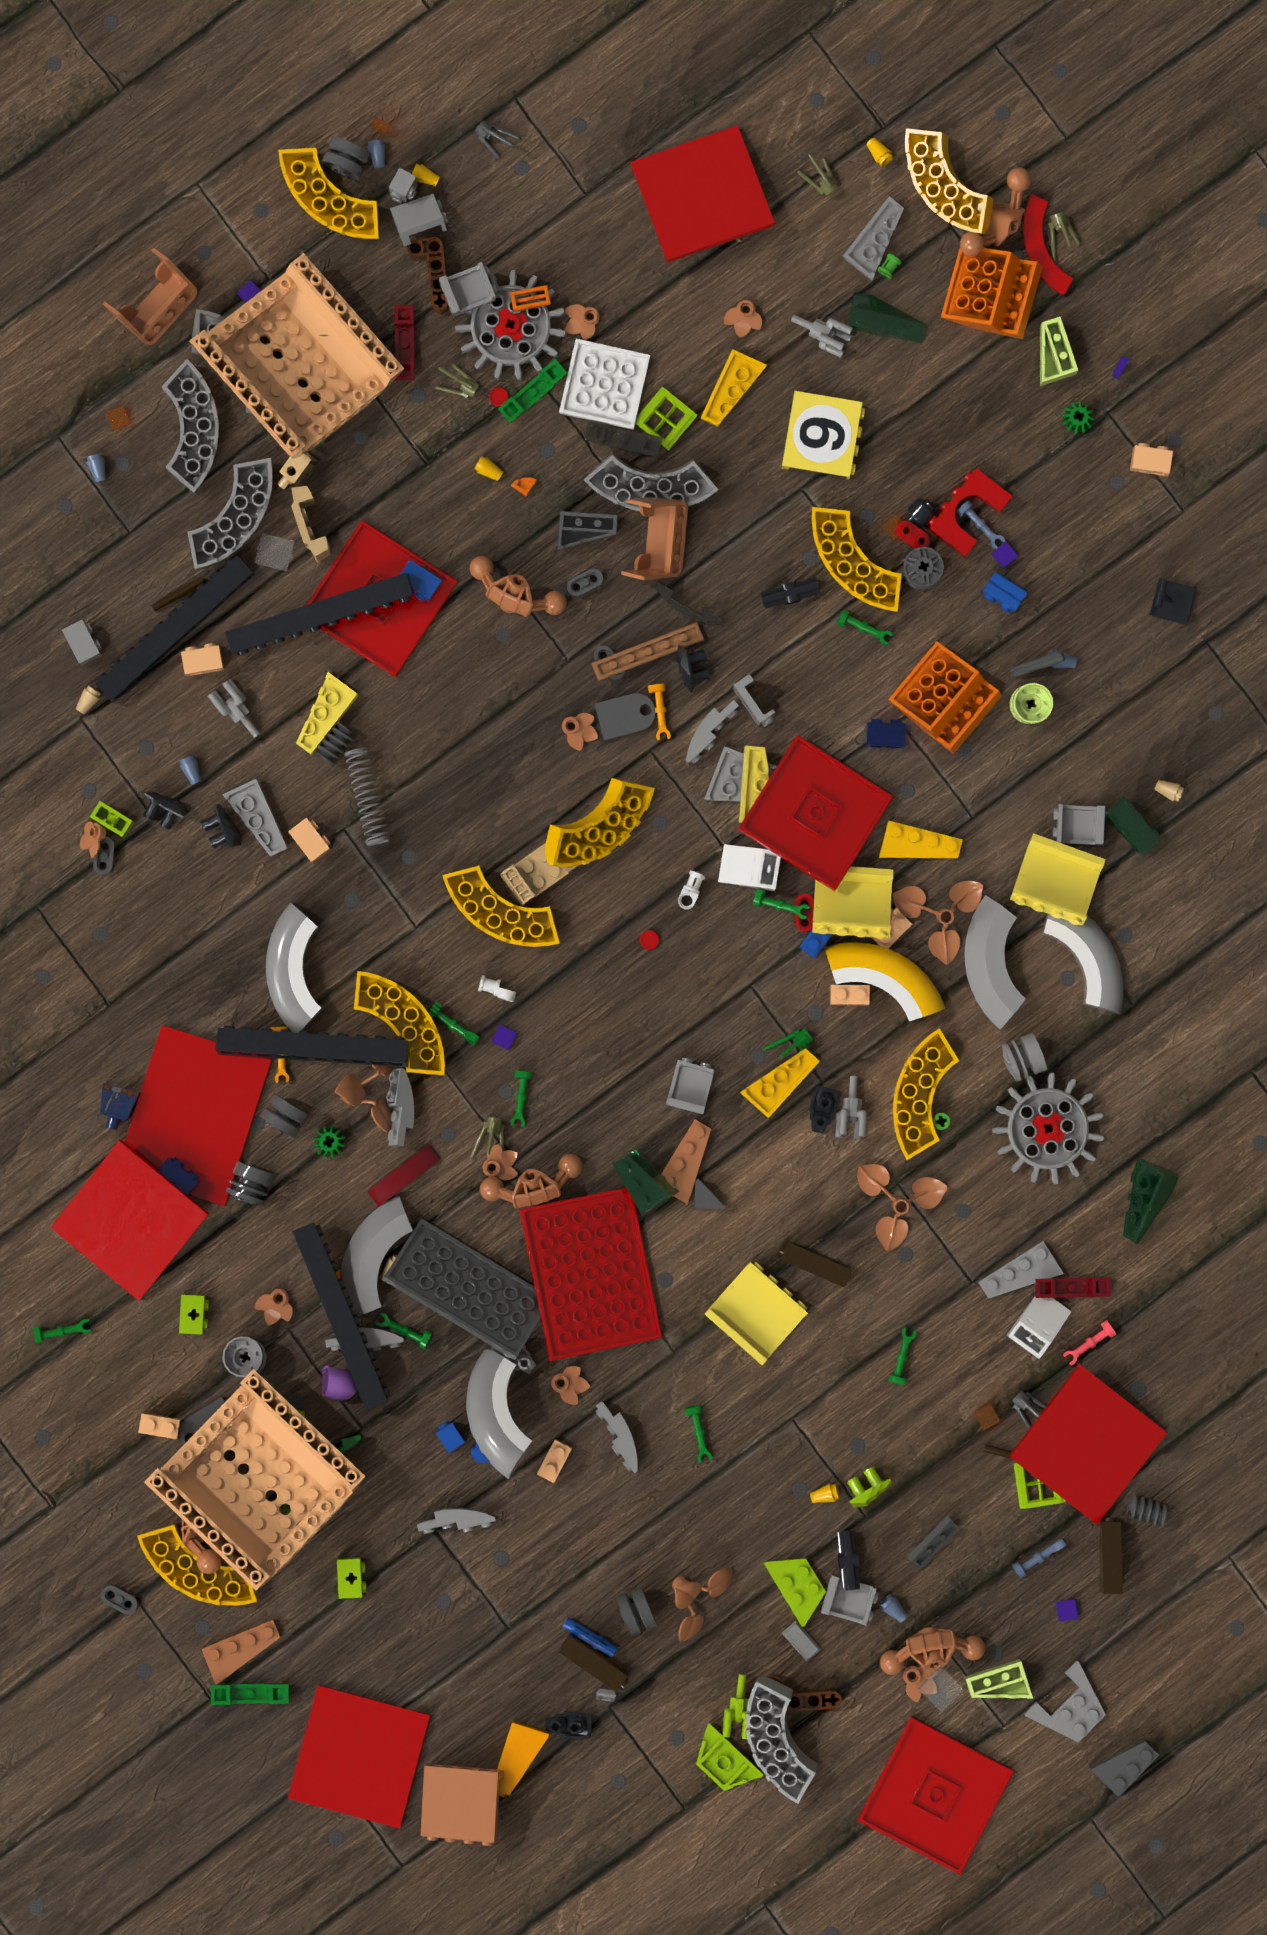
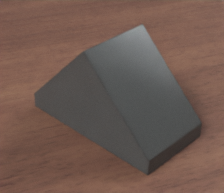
M699 1179L695 1181L694 1209H723L725 1207Z

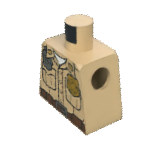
M308 452L295 459L289 457L279 471L283 477L277 484L285 491H287L292 483L300 484L318 461ZM294 468L296 470L295 475L292 474Z

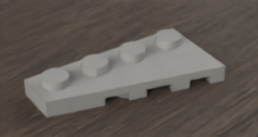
M890 196L842 256L870 280L874 278L884 251L904 210Z
M254 779L223 794L224 798L228 800L235 812L239 814L245 825L252 831L269 856H274L289 849L258 779Z
M1042 1241L978 1283L989 1299L1034 1284L1035 1279L1053 1278L1064 1273Z

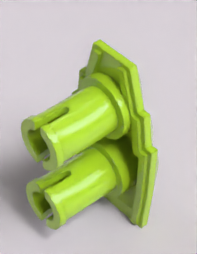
M875 1467L867 1469L864 1474L870 1482L871 1488L865 1491L858 1477H854L847 1482L856 1496L850 1500L853 1508L868 1506L871 1501L878 1498L882 1492L890 1487L892 1481L890 1479L882 1481Z

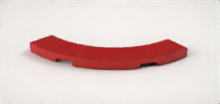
M1031 194L1023 220V239L1026 253L1030 261H1036L1043 266L1040 277L1054 291L1064 296L1073 278L1064 273L1048 254L1042 232L1043 216L1048 202Z

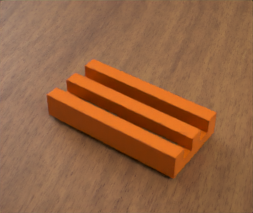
M547 285L510 292L513 312L551 305ZM545 291V294L515 299V296ZM545 298H546V301H540V302H535V303H530V304H524V305L516 306V304H518V303H524V302H529V301L540 300V299H545Z

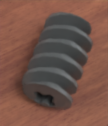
M337 722L339 729L332 728L334 735L328 733L329 741L323 739L324 747L318 745L317 748L320 752H315L331 765L335 764L332 758L339 759L337 752L344 753L342 746L349 747L347 740L354 741L353 733L339 722Z
M1134 1494L1128 1502L1125 1513L1126 1517L1131 1512V1519L1138 1515L1139 1521L1146 1517L1147 1524L1152 1519L1153 1526L1160 1522L1163 1529L1168 1510L1167 1504H1163L1160 1507V1503L1156 1501L1152 1506L1151 1499H1148L1145 1503V1497L1141 1496L1138 1500L1137 1495Z

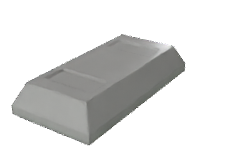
M796 1620L782 1632L784 1637L807 1662L821 1650L818 1644Z
M599 1689L596 1693V1700L615 1701L616 1694L614 1690Z

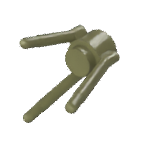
M810 153L808 155L823 178L820 182L821 187L800 170L797 173L817 189L821 195L825 193L826 196H829L839 188L837 186L838 182L834 178L826 159L823 158L822 161L829 175L828 177Z
M1064 212L1050 217L1052 221L1049 223L1051 253L1054 262L1056 261L1055 229L1057 232L1063 231L1068 246L1072 244L1067 228L1077 245L1081 244L1070 224L1069 218H1066Z
M455 364L452 367L465 377V380L442 367L438 368L444 374L461 383L460 389L463 392L435 386V389L459 395L466 399L468 396L474 397L480 385L476 383L477 380L471 378Z
M488 1117L487 1122L484 1121L483 1128L470 1158H474L486 1129L487 1133H490L486 1154H490L494 1134L498 1135V1132L502 1151H504L505 1125H502V1119Z

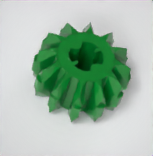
M1081 401L1078 402L1077 407L1072 402L1070 404L1071 408L1065 407L1066 413L1062 414L1063 419H1068L1063 422V425H1070L1067 429L1069 432L1072 428H1075L1074 434H1078L1079 429L1082 433H1085L1086 428L1090 429L1092 427L1089 422H1094L1095 418L1090 416L1094 411H1087L1088 404L1083 408ZM1076 414H1077L1078 416H1082V419L1080 420V422H1079L1078 419H1076V420L1074 419V417L1076 416Z
M324 1126L323 1130L325 1133L323 1134L318 1130L317 1133L321 1137H313V1140L319 1141L313 1147H321L317 1152L319 1155L325 1150L324 1158H328L329 1152L332 1158H335L334 1151L336 1150L341 1154L342 1151L338 1147L346 1146V1144L340 1143V1140H344L345 1136L338 1137L342 1132L340 1129L334 1134V1126H331L330 1132H328L327 1126ZM327 1137L334 1139L332 1147L328 1148L329 1145L325 1146L324 1142L327 1141Z

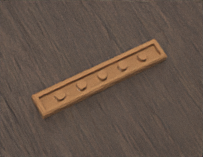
M696 622L593 662L591 665L599 682L676 652L678 645L686 648L702 642L704 637Z

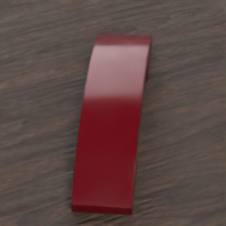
M394 305L395 358L404 367L395 381L415 380L414 306Z
M427 1145L367 1192L375 1203L381 1206L419 1175L440 1161V1159L430 1146Z
M1111 1277L1035 1279V1298L1111 1297Z

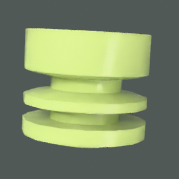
M1037 683L1026 684L1017 688L1011 695L1009 702L1010 711L1013 717L1021 723H1039L1050 715L1053 708V697L1050 691L1043 685ZM1032 699V704L1034 705V707L1028 709V704L1026 703V701H1030Z

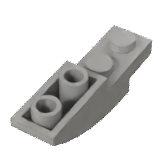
M734 700L720 713L714 707L701 722L688 748L686 756L687 765L691 762L695 764L702 757L700 754L705 749L709 751L716 744L714 742L716 736L712 732L715 731L717 733L724 726L723 722L727 718L731 720L738 713L736 709L739 708V705Z
M394 1068L389 1076L390 1089L386 1097L388 1101L387 1107L394 1108L391 1113L392 1124L391 1130L388 1133V1146L401 1147L404 1146L406 1129H413L414 1100L405 1069Z
M359 1327L360 1332H364L367 1337V1348H370L372 1351L382 1350L383 1345H389L390 1348L399 1347L401 1342H405L404 1337L387 1330ZM336 1338L325 1340L326 1348L331 1347V1351L341 1349Z
M599 1402L596 1404L598 1409L595 1412L601 1420L606 1419L609 1424L606 1427L610 1433L618 1436L612 1440L614 1444L611 1446L617 1456L621 1454L625 1459L622 1463L629 1472L632 1470L636 1473L638 1471L636 1447L625 1419L620 1412L613 1416L604 1402Z
M448 1508L434 1511L435 1519L419 1522L417 1527L418 1531H423L426 1534L434 1532L436 1527L442 1526V1529L454 1527L453 1523H457L458 1530L463 1529V1532L474 1530V1526L481 1525L482 1528L492 1526L493 1522L496 1521V1516L475 1509Z

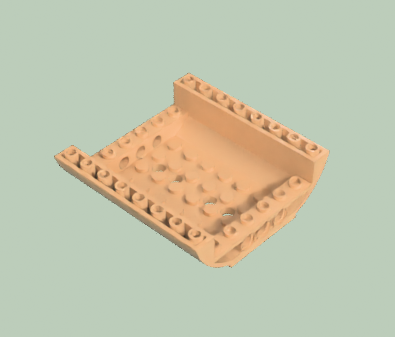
M304 253L289 264L283 275L209 332L203 330L190 340L191 344L292 459L298 458L314 449L366 408L404 369ZM267 337L270 343L265 345L261 343L260 338ZM279 351L283 357L276 359L273 356V352ZM298 380H305L308 386L305 388L300 387ZM317 394L320 397V401H312L310 395Z
M253 1369L240 1382L241 1386L160 1470L157 1468L144 1483L257 1591L287 1565L334 1516L359 1487L365 1475ZM229 1450L235 1452V1459L233 1461H226L224 1458L225 1453ZM241 1464L249 1466V1472L245 1475L238 1472ZM271 1490L277 1493L276 1500L272 1502L266 1499L267 1492ZM283 1504H288L291 1507V1511L287 1515L280 1513V1507Z

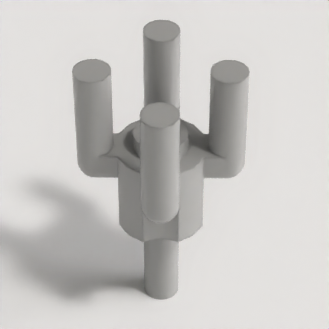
M793 315L791 322L810 330L809 336L820 341V349L840 358L843 357L845 352L842 350L844 343L835 340L834 337H840L848 342H851L853 335H851L853 328L833 318H829L827 323L819 319L812 323L796 315Z
M230 678L222 684L232 696L225 702L216 690L207 697L223 716L229 714L235 723L240 720L255 738L260 732L246 716L250 712L243 703L246 697Z
M850 1076L849 1098H843V1109L836 1114L835 1138H843V1136L847 1135V1123H855V1140H862V1137H866L867 1112L861 1110L862 1099L856 1098L857 1076Z

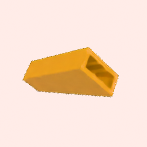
M512 1721L497 1770H504V1778L500 1779L499 1796L505 1797V1795L511 1794L548 1739V1731Z

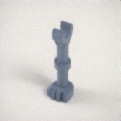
M967 500L956 513L960 517L966 513L976 524L975 527L977 529L980 528L988 537L991 547L996 550L998 547L995 545V540L999 539L1004 543V537L996 535L985 524L986 521L983 518L981 519L971 509L972 503Z
M1060 1538L1040 1553L1036 1552L1033 1554L1034 1557L1023 1564L1016 1562L1012 1564V1567L1021 1579L1026 1576V1570L1037 1563L1041 1564L1044 1562L1043 1559L1064 1548L1066 1544Z

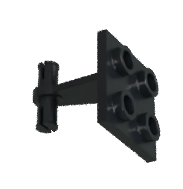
M1159 578L1149 615L1187 625L1196 588Z

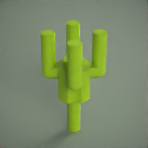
M739 1674L736 1697H730L729 1708H726L724 1711L723 1737L731 1736L732 1721L743 1722L741 1737L742 1739H747L746 1711L749 1699L744 1698L746 1675Z

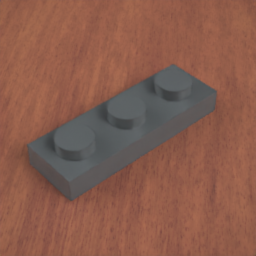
M946 1516L907 1558L921 1570L960 1528Z

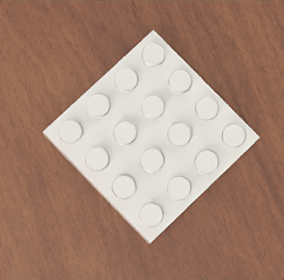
M576 339L559 414L634 430L650 355Z

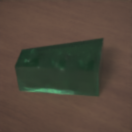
M1125 796L1105 812L1107 820L1141 857L1160 841L1158 838L1160 834L1153 827H1149L1145 817L1135 810L1133 804Z
M637 1151L613 1163L641 1214L680 1192L677 1188H673L663 1175H659L653 1169V1166Z

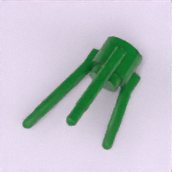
M805 1029L801 1031L796 1030L794 1033L765 1046L764 1050L794 1038V1044L780 1054L779 1057L783 1058L797 1046L799 1048L802 1047L799 1052L805 1048L808 1049L810 1047L809 1043L813 1039Z

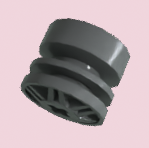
M920 547L914 549L907 555L903 563L902 575L904 581L914 590H930L937 585L943 574V560L939 553L932 548ZM921 564L928 566L926 572L923 569L919 570Z
M237 1161L233 1173L240 1177L239 1181L230 1180L229 1183L237 1187L236 1190L227 1187L226 1192L240 1201L264 1205L265 1201L257 1198L258 1194L267 1196V1193L261 1190V1186L270 1187L275 1175Z

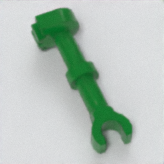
M845 608L836 622L841 627H844L847 622L859 628V631H865L875 636L882 645L886 646L889 643L883 639L884 635L890 637L893 635L890 631L878 630L868 625V622H862L850 616V611Z
M756 890L753 906L760 907L764 904L774 907L778 911L785 910L798 914L801 919H808L807 916L802 915L803 909L810 910L811 907L808 905L796 906L785 903L781 899L765 897L766 891Z
M436 1002L428 1012L431 1018L434 1019L436 1017L446 1024L448 1029H453L474 1046L479 1036L460 1026L454 1018L452 1020L440 1011L441 1005Z
M515 1070L514 1078H520L518 1094H516L515 1116L511 1119V1126H514L516 1119H520L522 1122L521 1127H524L523 1110L525 1100H527V1081L532 1078V1072Z
M380 1313L385 1318V1322L382 1324L376 1322L377 1326L389 1327L401 1333V1336H407L419 1342V1347L424 1350L426 1349L432 1338V1333L425 1330L423 1335H420L410 1330V1327L402 1326L390 1320L386 1313Z
M83 1319L79 1324L66 1327L61 1325L57 1326L56 1329L42 1331L41 1326L33 1327L36 1344H41L44 1339L55 1336L60 1338L64 1337L65 1334L80 1331L90 1333L91 1329H83V1324L90 1321L89 1319Z
M903 1328L901 1332L903 1342L900 1353L896 1357V1368L894 1375H889L888 1382L901 1386L906 1384L907 1378L901 1377L904 1364L908 1360L907 1353L911 1340L917 1334L914 1330L912 1336L908 1337L905 1334L907 1328Z
M702 1405L684 1408L685 1415L692 1416L695 1430H693V1433L697 1437L699 1447L698 1461L699 1463L702 1462L701 1456L703 1454H707L709 1461H711L712 1455L707 1450L704 1438L705 1429L702 1428L700 1413L703 1411Z

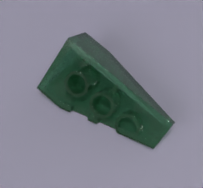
M854 292L848 326L853 328L852 331L922 343L925 323L873 295Z
M1138 1158L1131 1175L1130 1182H1133L1131 1194L1128 1195L1130 1205L1129 1211L1126 1212L1124 1237L1139 1244L1172 1195L1179 1178L1177 1174L1167 1168Z

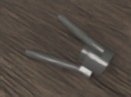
M483 120L476 128L475 133L479 135L478 140L483 142L492 154L499 159L500 155L488 143L486 138L490 140L494 136L512 147L513 143L495 133V130L515 139H520V137L495 126L491 122L487 123Z
M1022 1390L1012 1402L1015 1404L1013 1406L1014 1409L1019 1413L1029 1430L1031 1425L1021 1408L1023 1410L1028 1408L1038 1418L1040 1414L1030 1405L1031 1401L1044 1409L1047 1405L1033 1397L1029 1392L1025 1393Z

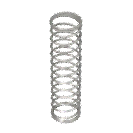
M359 748L345 752L344 755L345 757H350L346 760V763H355L348 767V770L355 771L349 777L357 778L351 782L352 785H360L354 788L353 792H362L356 795L355 799L362 800L357 803L358 807H365L359 810L358 813L367 814L360 818L361 821H370L363 824L362 828L370 829L364 832V835L372 836L365 841L367 846L388 842L390 837L370 840L388 832L366 834L372 830L384 827L386 824L364 827L372 822L382 820L384 817L363 820V818L383 810L361 812L381 803L359 805L362 802L379 797L377 795L357 798L362 794L377 790V788L355 791L362 786L376 782L354 783L374 775L351 776L372 768L370 766L349 769L360 763L370 761V759L348 762L350 759L369 753L368 748Z

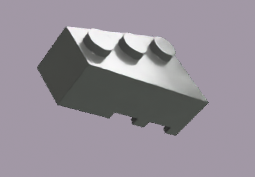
M560 511L558 550L617 534L618 515Z
M1141 1739L1116 1754L1089 1766V1768L1119 1797L1159 1754Z

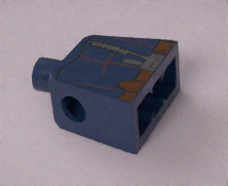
M103 1083L100 1114L109 1116L106 1128L117 1130L120 1119L129 1121L140 1092Z

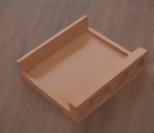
M440 1764L425 1765L421 1836H425L427 1840L437 1841L439 1838H445V1842L464 1840L465 1844H475V1841L482 1842L484 1846H493L494 1843L500 1841V1838H497L500 1779L504 1778V1770Z

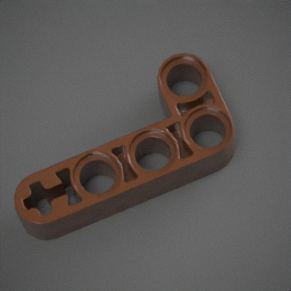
M436 237L413 239L410 241L411 244L407 245L408 255L413 260L427 259L432 308L435 313L444 314L448 311L449 306L442 288L435 289L433 287L440 277L446 275L442 241ZM438 244L440 248L438 251L433 252L430 250V246ZM419 246L421 250L415 254L411 252V248ZM436 262L442 265L439 270H433L431 267ZM437 295H439V296L441 295L442 303H444V304H442V307H441V308H439L438 305H437V304H438V296H437Z
M769 1674L767 1676V1678L777 1679L779 1683L782 1684V1680L779 1675ZM835 1689L792 1692V1697H798L800 1701L797 1706L789 1704L787 1712L835 1709L840 1706L842 1698ZM821 1694H824V1698H831V1694H834L838 1699L833 1704H831L830 1700H824L825 1705H822ZM816 1695L819 1698L816 1705L808 1703L810 1696Z

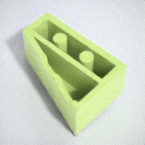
M1061 317L1042 322L1040 326V386L1074 376L1078 372Z
M1020 1659L964 1677L972 1698L1033 1699Z

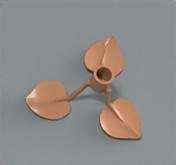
M976 881L956 883L949 892L950 899L954 901L949 910L943 908L935 911L923 906L926 901L925 893L916 886H907L894 892L893 902L895 907L908 918H917L921 913V909L936 915L937 920L943 924L942 932H934L929 938L928 946L930 952L935 957L948 965L955 958L960 947L958 933L955 930L946 931L948 924H951L954 920V908L957 905L961 912L974 911L980 904L983 884Z
M372 1065L377 1072L363 1082L355 1074L345 1076L338 1084L335 1093L341 1096L345 1103L352 1106H358L362 1103L374 1105L371 1108L374 1122L383 1131L389 1133L392 1124L391 1113L393 1108L387 1107L388 1101L384 1099L378 1102L363 1100L365 1090L361 1086L379 1076L380 1073L385 1077L389 1076L393 1066Z
M860 1165L857 1172L858 1183L863 1192L869 1196H877L882 1190L893 1201L892 1207L896 1212L894 1218L889 1216L883 1217L876 1225V1235L886 1251L895 1249L906 1238L908 1233L907 1222L903 1219H897V1217L908 1212L909 1204H911L912 1200L916 1198V1203L920 1207L931 1209L939 1204L948 1189L942 1181L936 1178L922 1177L913 1183L912 1190L915 1194L906 1201L903 1197L894 1198L884 1188L889 1183L890 1176L887 1169L882 1165Z
M731 1567L715 1572L708 1581V1587H702L699 1582H689L683 1576H678L673 1581L672 1588L675 1590L676 1607L679 1609L688 1607L691 1612V1616L686 1617L680 1625V1642L695 1636L703 1625V1616L700 1614L696 1615L691 1606L693 1600L696 1599L701 1590L709 1591V1596L711 1597L721 1595L731 1582L733 1574Z

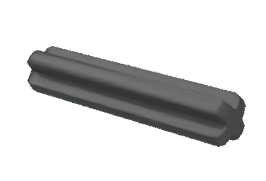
M1058 652L1011 668L1012 676H1021L1065 661L1064 653Z

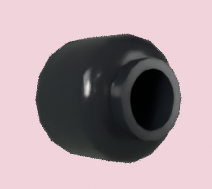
M918 498L908 507L909 515L907 518L914 525L925 526L935 516L934 511L936 509L927 498L925 500Z

